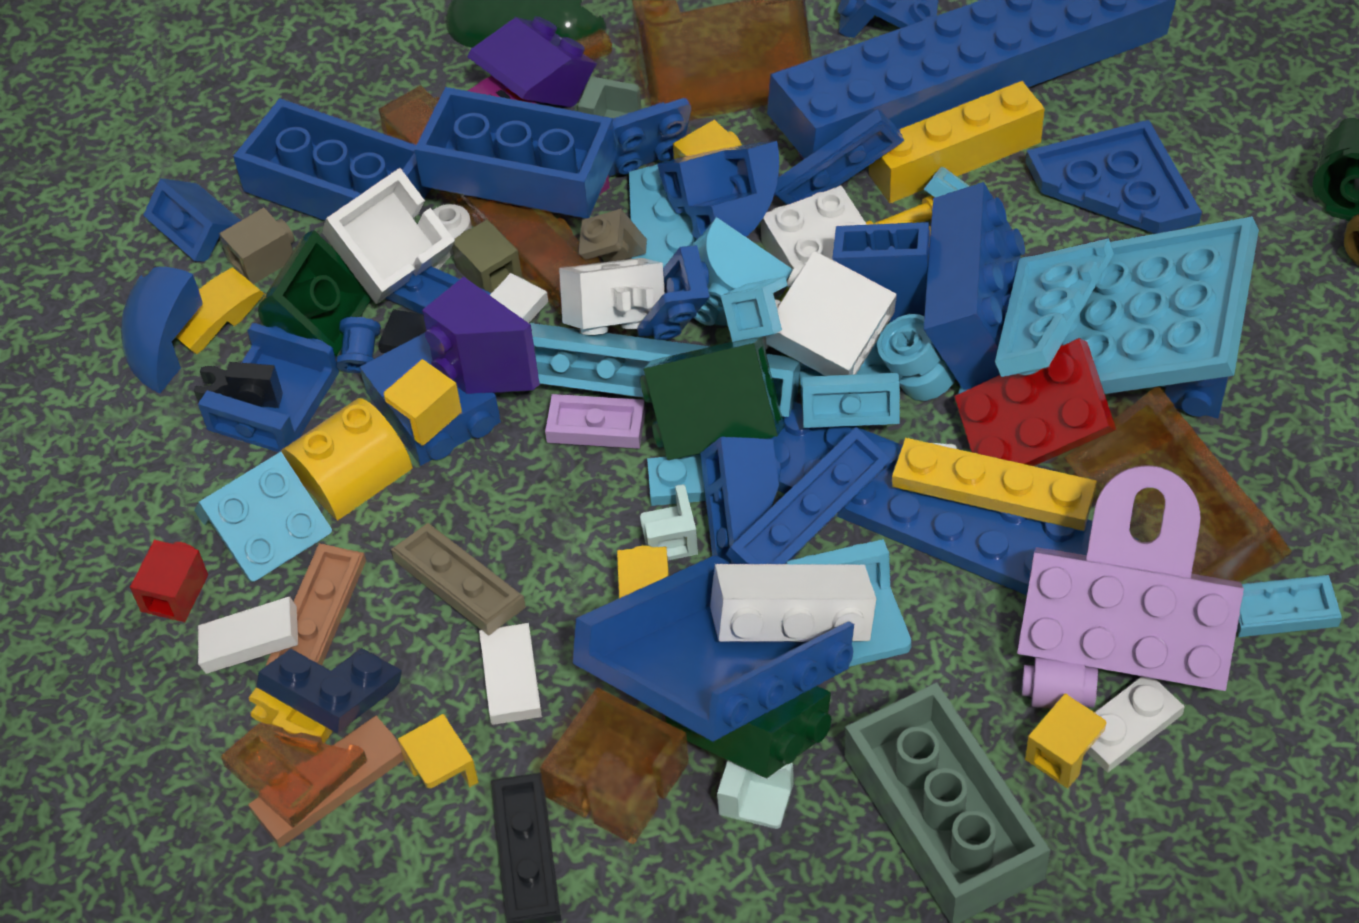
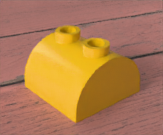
M357 398L280 451L303 486L337 521L413 469L408 452L393 427L377 408L363 398Z

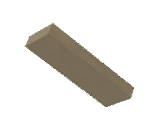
M429 523L391 549L393 560L488 636L526 608L522 594Z

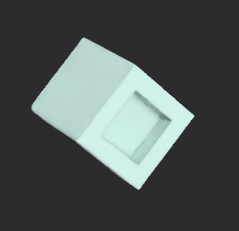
M685 484L675 486L677 506L644 512L640 515L646 546H667L668 560L698 555L696 527Z
M727 761L717 792L719 815L774 829L780 828L794 785L793 763L786 764L766 779Z

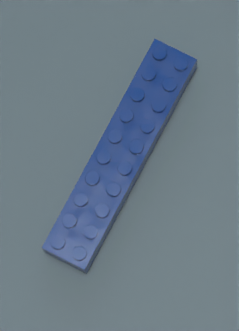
M980 0L771 74L767 114L805 159L877 109L898 129H901L1020 81H1023L1027 87H1031L1142 46L1168 33L1176 0Z

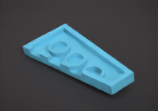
M654 165L629 171L631 221L647 239L646 254L632 257V259L645 258L662 262L664 268L679 247L692 246L697 239L692 235L694 228L687 213L678 214L674 211L665 192L658 166Z

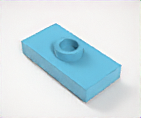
M1329 575L1242 584L1244 591L1237 625L1238 637L1339 627L1342 616Z

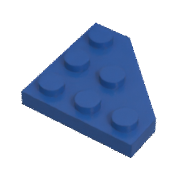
M1149 120L1026 150L1025 163L1042 194L1154 234L1174 231L1200 223L1202 212Z

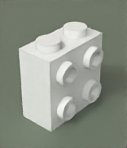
M839 186L767 212L761 220V242L768 253L794 269L799 262L806 264L813 251L832 260L836 226L867 224L843 187Z
M813 251L806 264L799 262L793 269L787 282V287L790 289L782 302L777 299L775 300L782 330L776 334L766 336V343L825 376L856 375L877 342L880 333L893 316L897 294L830 258Z

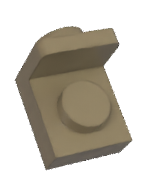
M622 209L582 220L579 254L583 259L587 260L600 256L605 262H611L646 254V237Z

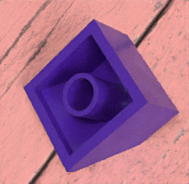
M537 16L534 17L533 21L515 17L470 49L467 56L522 99L573 107L577 104L597 64L583 54L585 51L583 45L567 37L561 38L555 33L557 27L554 24Z
M462 277L422 309L426 327L425 338L429 343L432 356L431 365L456 382L457 387L466 394L534 390L540 385L531 324L465 277Z

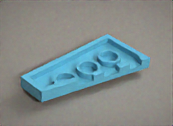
M1109 238L1019 259L995 359L1001 377L1014 374L1030 375L1042 368L1049 367L1114 255Z

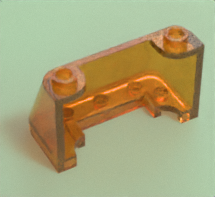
M631 0L637 70L648 105L652 106L662 102L666 104L686 98L691 105L689 121L768 105L770 75L812 60L805 0H741L680 12L676 0Z
M1159 386L1152 389L1113 419L1116 427L1115 431L1077 447L1064 457L1075 471L1072 475L1097 481L1094 495L1096 499H1098L1099 494L1110 479L1118 473L1135 466H1158L1180 476L1193 491L1200 510V527L1191 574L1242 582L1277 565L1293 553L1273 524L1258 509L1254 502L1249 499L1199 438L1190 424L1176 410L1172 401ZM1152 487L1144 488L1134 498L1129 530L1131 535L1139 539L1138 541L1150 542L1160 533L1165 497L1158 489Z

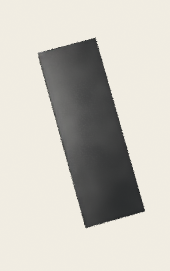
M542 772L491 780L507 923H551L562 921Z

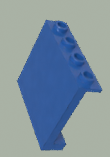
M716 555L577 617L573 652L574 665L712 742L849 669L853 658L852 640L855 625L848 621L811 641H718L710 608L715 564H730V562Z

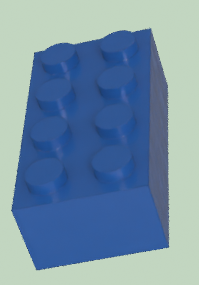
M445 87L414 149L421 185L424 187L586 219L590 218L616 157L613 118Z
M280 98L233 156L244 192L322 220H326L327 217L399 168H401L423 199L432 189L421 185L414 151L415 144Z
M984 182L933 198L923 330L963 390L973 388L1000 375L995 359L1018 262L1021 255L1025 254V244L1020 231L1017 228H1011L1007 221L1002 201L998 197L993 198Z

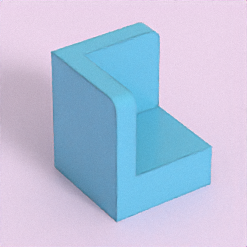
M785 276L748 283L721 295L732 342L773 335L782 330L773 293L788 286Z

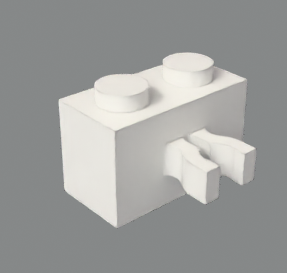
M635 258L559 268L562 321L564 324L580 328V334L584 335L604 334L608 332V326L621 324V328L637 329L640 322L664 294L663 263L658 261Z

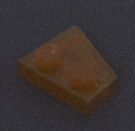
M261 722L220 756L224 766L292 828L368 761L365 751L359 746L350 744L348 749L323 744L319 736L302 732L291 734L282 727Z

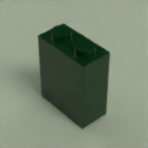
M762 337L728 342L655 359L643 368L645 375H641L640 378L642 393L647 403L652 402L657 419L653 421L652 425L654 439L658 448L665 449L667 460L699 454L720 437L767 439L777 437L785 427Z
M816 686L713 742L666 715L664 730L767 779L786 764H791L797 756L814 744L820 743L826 737L831 726V715L828 714L831 692Z

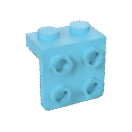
M884 539L787 561V564L865 565L876 596L870 641H852L853 658L849 667L902 655L910 651L911 637L890 588L889 551Z

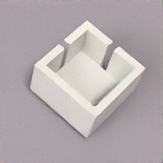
M401 168L327 217L322 230L323 235L376 304L409 282L413 273L415 276L419 275L446 256L455 242L431 208L422 214L418 224L413 218L419 214L425 200Z

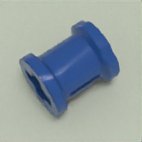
M344 318L339 324V330L343 333L341 355L337 356L336 368L347 373H361L360 366L374 359L375 337L380 334L381 326L378 322L368 318Z

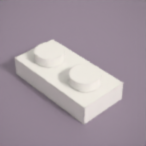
M1142 676L1095 712L1104 718L1107 724L1105 731L1087 753L1108 773L1182 716L1185 706L1155 678Z

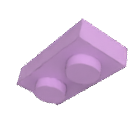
M552 394L545 429L547 443L640 449L646 412L645 400Z

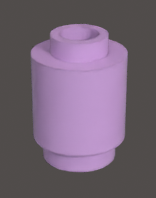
M1035 657L1034 666L1024 665L1022 696H1031V707L1052 709L1066 693L1085 707L1094 708L1098 668Z

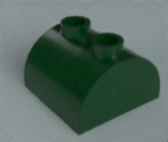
M313 230L306 233L261 300L258 306V314L264 326L279 327L287 333L307 339H319L331 346L334 355L337 356L342 348L343 333L339 330L340 321L348 317H361L372 298L336 250Z

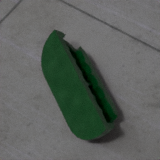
M451 0L446 15V28L449 35L459 44L469 48L475 47L515 17L533 21L534 17L537 16L554 24L557 27L555 33L561 38L567 37L583 45L585 53L601 41L606 30V24L601 15L596 17L589 10L580 6L582 0Z

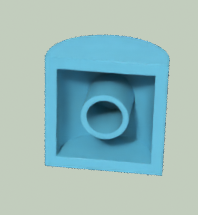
M716 217L692 245H697L700 259L707 265L709 272L708 291L710 298L694 318L705 325L727 326L728 323L721 295L748 283L784 276L787 280L793 269Z

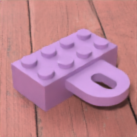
M1141 465L1128 468L1110 479L1102 489L1096 502L1087 556L1036 547L1017 654L1226 691L1244 588L1241 582L1191 574L1200 527V510L1193 491L1180 476L1162 467ZM1144 488H1156L1165 497L1160 533L1150 542H1140L1131 535L1129 530L1134 498Z

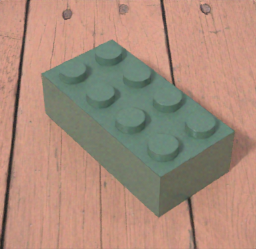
M937 682L845 726V758L950 923H960L1046 878L1050 848Z

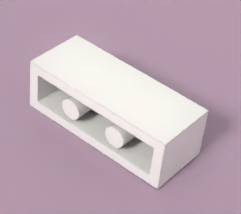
M715 564L710 608L718 641H811L848 621L855 624L852 641H870L876 596L865 565Z

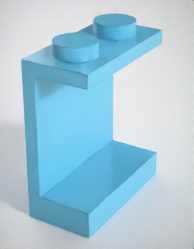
M877 342L856 375L825 376L801 363L800 388L804 428L900 424L898 373H891L878 354Z

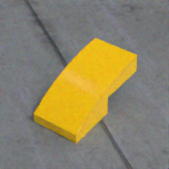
M233 267L226 270L198 289L203 304L177 334L176 338L191 351L198 354L209 344L227 321L233 326L239 324L265 293Z

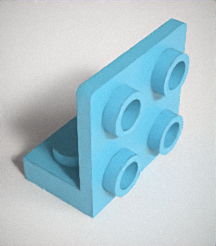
M282 452L277 453L199 501L194 509L204 525L211 522L250 582H255L332 532L330 525Z

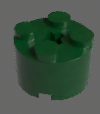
M1357 118L1342 120L1338 127L1327 136L1322 146L1312 185L1316 199L1319 196L1325 204L1324 210L1334 218L1348 221L1359 214V119Z

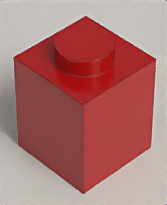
M154 540L130 589L140 612L186 622L208 577V572L199 550L183 542L171 544Z

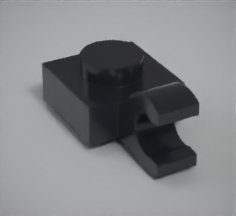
M229 362L227 370L215 366H203L200 369L203 382L212 385L208 387L195 386L194 393L198 402H200L208 390L227 397L232 396L234 399L260 407L279 408L283 392L275 365Z

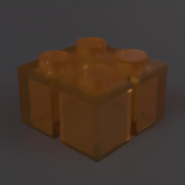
M597 687L540 766L545 797L583 818H586L591 810L594 824L634 845L658 810V797L666 798L689 764L686 733Z

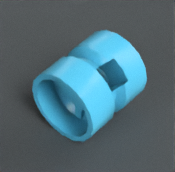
M907 314L896 318L883 329L877 341V350L891 373H898L900 386L905 394L914 400L927 401L945 393L954 383L955 376L923 330L924 316L920 314Z

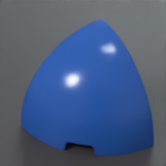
M777 141L723 148L657 164L665 192L674 211L678 214L687 213L694 228L692 235L697 240L716 217L745 237L758 226L770 207L777 187L779 175Z
M154 267L145 277L141 275L128 295L121 320L122 347L131 371L144 385L158 393L164 390L181 369L172 344L173 339L203 304L194 275L171 267Z

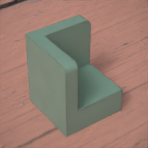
M591 76L578 104V112L616 118L640 110V88L636 84Z

